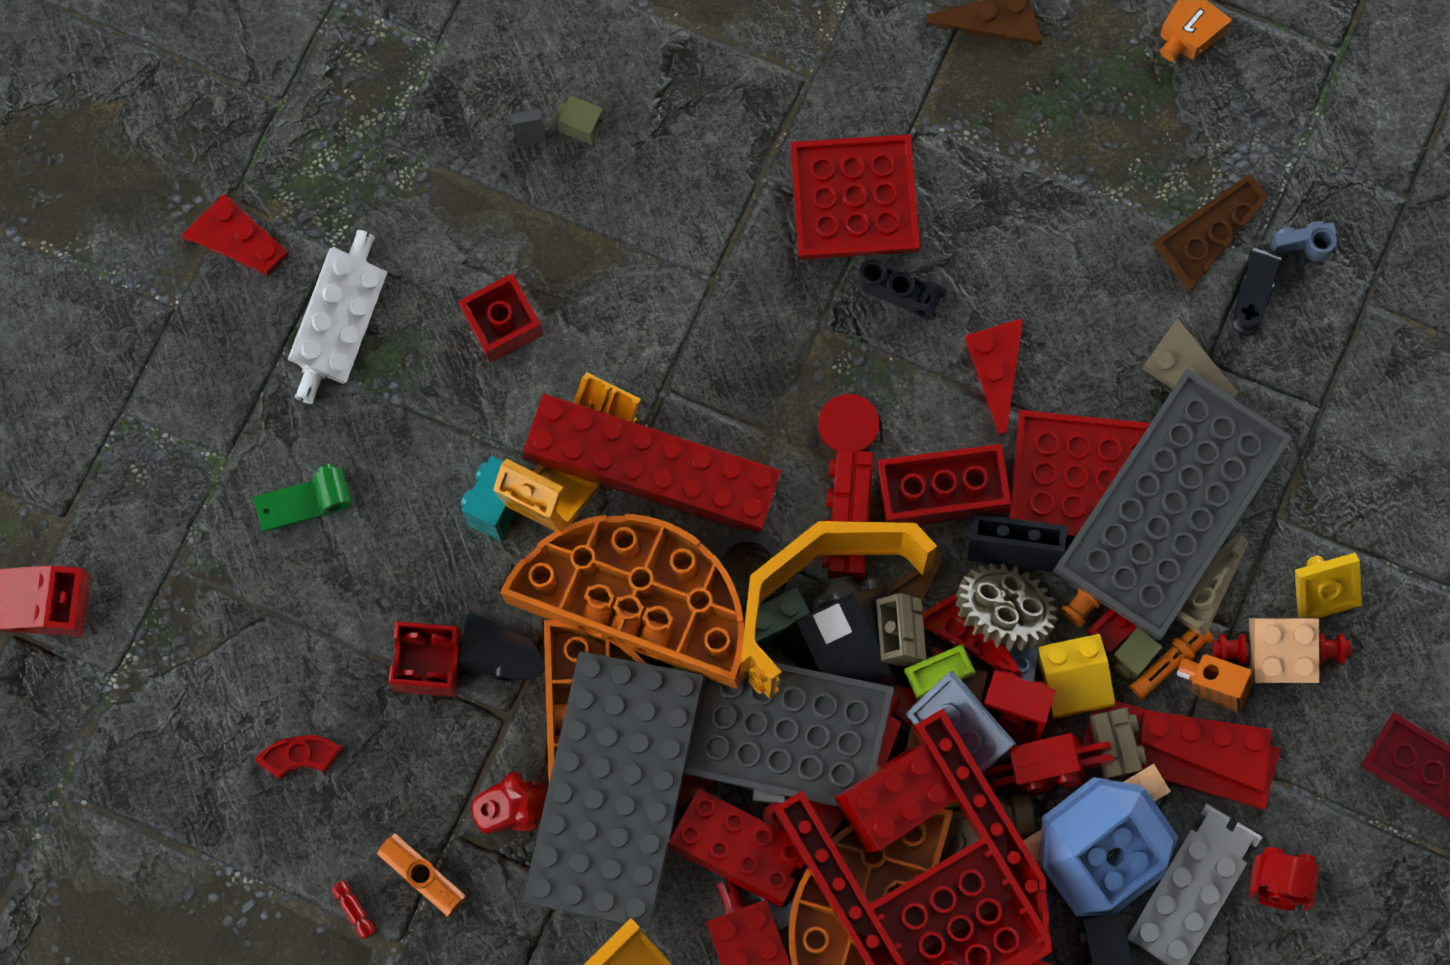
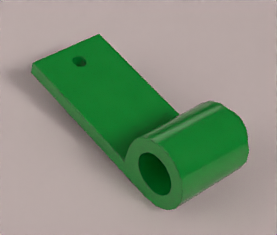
M334 464L319 467L317 473L313 475L312 481L252 497L263 533L345 510L353 504L342 468L335 467Z

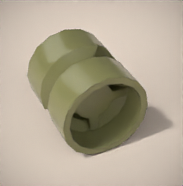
M1030 794L1011 795L1009 800H1005L1003 796H996L1019 835H1033L1035 827Z

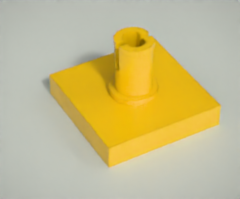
M1356 553L1324 561L1321 556H1314L1307 560L1306 567L1295 570L1299 618L1318 619L1362 606L1360 560Z

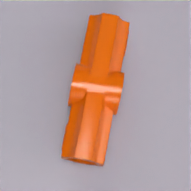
M396 833L389 837L376 853L448 918L460 908L467 898L462 891ZM419 868H427L430 871L428 880L423 883L414 881V874Z

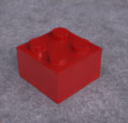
M513 273L458 301L461 312L489 363L544 335L541 323Z
M995 670L983 706L1015 743L1025 744L1040 740L1056 690L1049 688L1048 685L1042 682H1030L1021 679L1009 671L1000 672Z

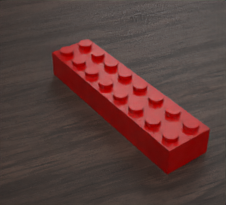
M544 393L542 394L523 450V460L742 531L753 529V531L758 533L763 528L781 471Z

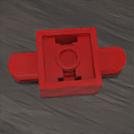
M1072 733L1013 746L1009 750L1012 763L989 768L986 771V775L989 778L1009 774L1015 775L995 779L988 784L992 790L1017 785L1026 792H1032V796L1051 792L1050 787L1063 785L1064 789L1082 785L1081 780L1089 778L1087 769L1114 762L1112 754L1085 759L1087 756L1111 750V743L1100 742L1082 747L1081 741Z

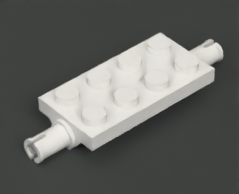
M357 230L349 254L335 247L329 249L289 354L288 360L298 364L304 373L297 393L294 396L299 401L303 398L302 402L313 404L320 381L325 378L335 380L341 384L347 382L387 275V271L366 261L375 236L369 234L367 237V232Z

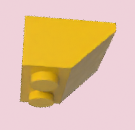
M1100 634L1038 647L1037 664L1042 682L1048 685L1049 688L1056 690L1050 708L1053 719L1115 706L1108 659Z

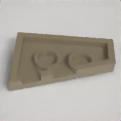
M1178 318L1142 368L1171 389H1174L1185 370L1189 369L1233 399L1238 394L1237 390Z

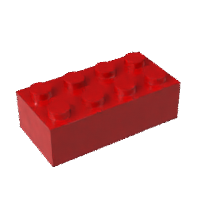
M1002 444L880 459L877 462V475L884 522L916 523L921 525L973 518L974 514L991 516L1009 513L1011 499Z

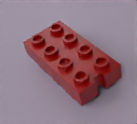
M700 788L697 789L668 845V849L765 900L767 899L768 902L780 908L783 907L795 883V879L791 878L792 873L799 875L805 865L787 833Z

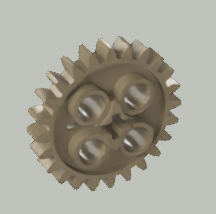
M992 563L989 564L987 570L980 565L977 571L971 569L968 576H964L956 593L958 599L955 603V606L960 608L958 616L967 617L964 626L975 627L973 635L982 633L984 635L983 642L986 643L992 639L996 648L1001 643H1005L1008 651H1011L1013 645H1016L1020 651H1023L1026 645L1031 649H1034L1037 643L1042 645L1046 637L1049 638L1057 620V617H1055L1057 608L1052 606L1054 602L1053 597H1045L1048 588L1037 587L1040 582L1039 579L1030 581L1028 579V572L1020 575L1018 574L1017 567H1014L1012 572L1008 571L1005 564H1002L1000 569L997 570Z

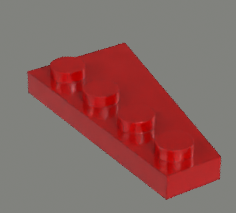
M1144 710L1140 744L1176 759L1185 760L1203 770H1209L1224 776L1225 779L1241 783L1263 794L1265 792L1272 729Z

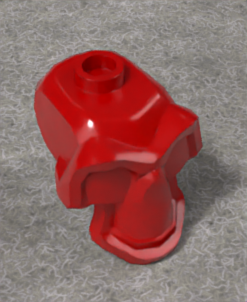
M517 771L510 772L501 783L473 798L471 812L477 828L482 833L488 835L510 829L524 832L534 830L536 828L535 818L539 821L542 818L549 785L536 780L524 782Z

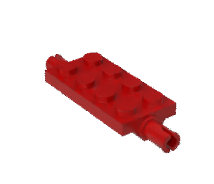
M727 880L730 894H728L724 882L717 884L716 889H718L726 912L723 916L706 921L721 965H791L767 899L750 906L744 905L736 884Z

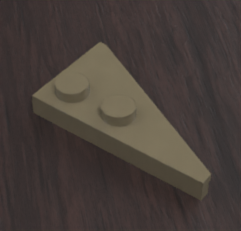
M1238 533L1217 552L1175 617L1177 621L1201 636L1207 633L1247 548L1248 542L1241 533Z

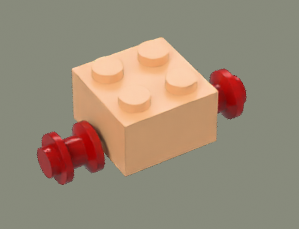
M1249 618V643H1247L1245 634H1239L1237 640H1227L1225 634H1219L1218 640H1213L1212 656L1225 661L1227 659H1237L1239 665H1246L1247 656H1249V669L1252 670V682L1319 683V665H1324L1326 659H1335L1338 665H1344L1345 660L1351 658L1350 640H1345L1344 634H1337L1335 640H1326L1323 634H1319V619Z

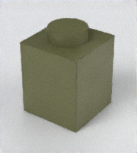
M571 95L566 104L562 103L559 106L556 114V120H558L561 133L593 145L605 120L603 108Z
M1137 627L1111 659V662L1115 664L1113 668L1123 678L1128 679L1130 677L1136 681L1159 654L1162 646Z

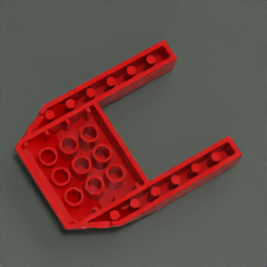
M944 709L915 724L913 731L920 743L925 744L958 799L956 800L958 806L979 840L880 899L869 904L803 790L774 807L776 816L866 965H1032L1052 953L1046 878Z

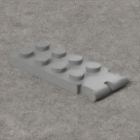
M1208 803L1205 804L1200 813L1205 819L1198 831L1195 832L1192 829L1189 831L1170 863L1165 876L1160 880L1127 936L1128 942L1166 965H1188L1244 870L1247 862L1243 861L1242 858L1250 845L1257 847L1262 839L1261 835L1237 822L1232 831L1225 828L1231 817Z

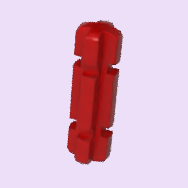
M342 880L335 884L331 891L335 898L341 901L339 904L352 925H356L355 930L360 938L365 940L376 933V928L370 920H367L368 915L356 896L351 894L352 889L348 883Z

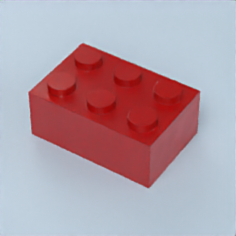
M925 744L912 746L834 797L867 853L880 851L958 800Z

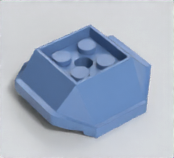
M1093 777L1043 816L1041 829L1043 834L1038 865L1071 912L1076 916L1116 914L1165 876L1178 836L1144 787L1137 784ZM1115 848L1113 855L1107 858L1108 852Z

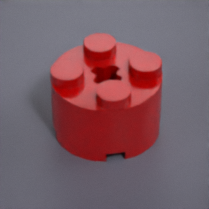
M1264 848V854L1254 857L1248 897L1252 900L1257 896L1259 897V904L1280 910L1295 911V905H1304L1303 911L1312 909L1314 907L1319 867L1315 864L1316 858L1308 854H1297V856L1285 855L1284 851L1279 848Z

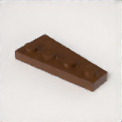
M1249 173L1156 239L1152 245L1186 291L1189 292L1266 201L1268 196L1252 174Z

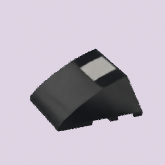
M886 586L851 593L795 620L773 639L779 648L799 668L890 687L897 685L895 665L881 662L876 600L888 596Z

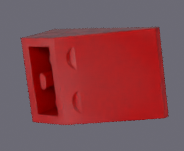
M36 566L0 569V631L83 637L91 576L80 567Z

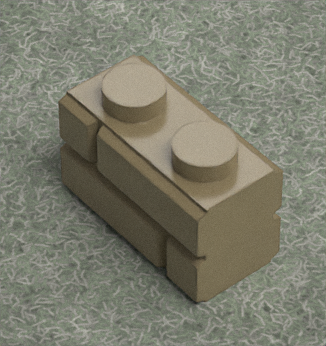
M903 593L877 599L881 662L905 667L926 660L921 599L910 597V595Z
M1128 708L1095 714L1088 718L1094 744L1110 742L1112 747L1107 752L1097 754V756L1106 754L1114 756L1113 763L1100 766L1103 779L1110 780L1133 775L1143 770L1142 765L1146 764V756L1143 746L1136 745L1134 734L1139 733L1135 714L1129 715Z

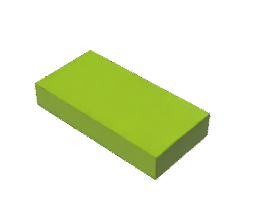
M963 644L904 669V673L917 700L928 693L950 671H954L962 681L976 674Z

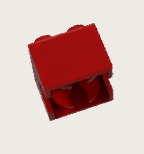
M395 621L393 637L395 640V655L393 666H390L388 684L393 692L456 697L459 677L458 661L463 638L459 626Z

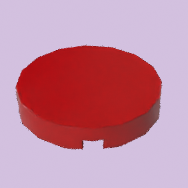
M842 394L832 398L823 406L818 420V432L822 442L835 452L837 450L866 451L879 433V416L875 407L866 398L856 394Z

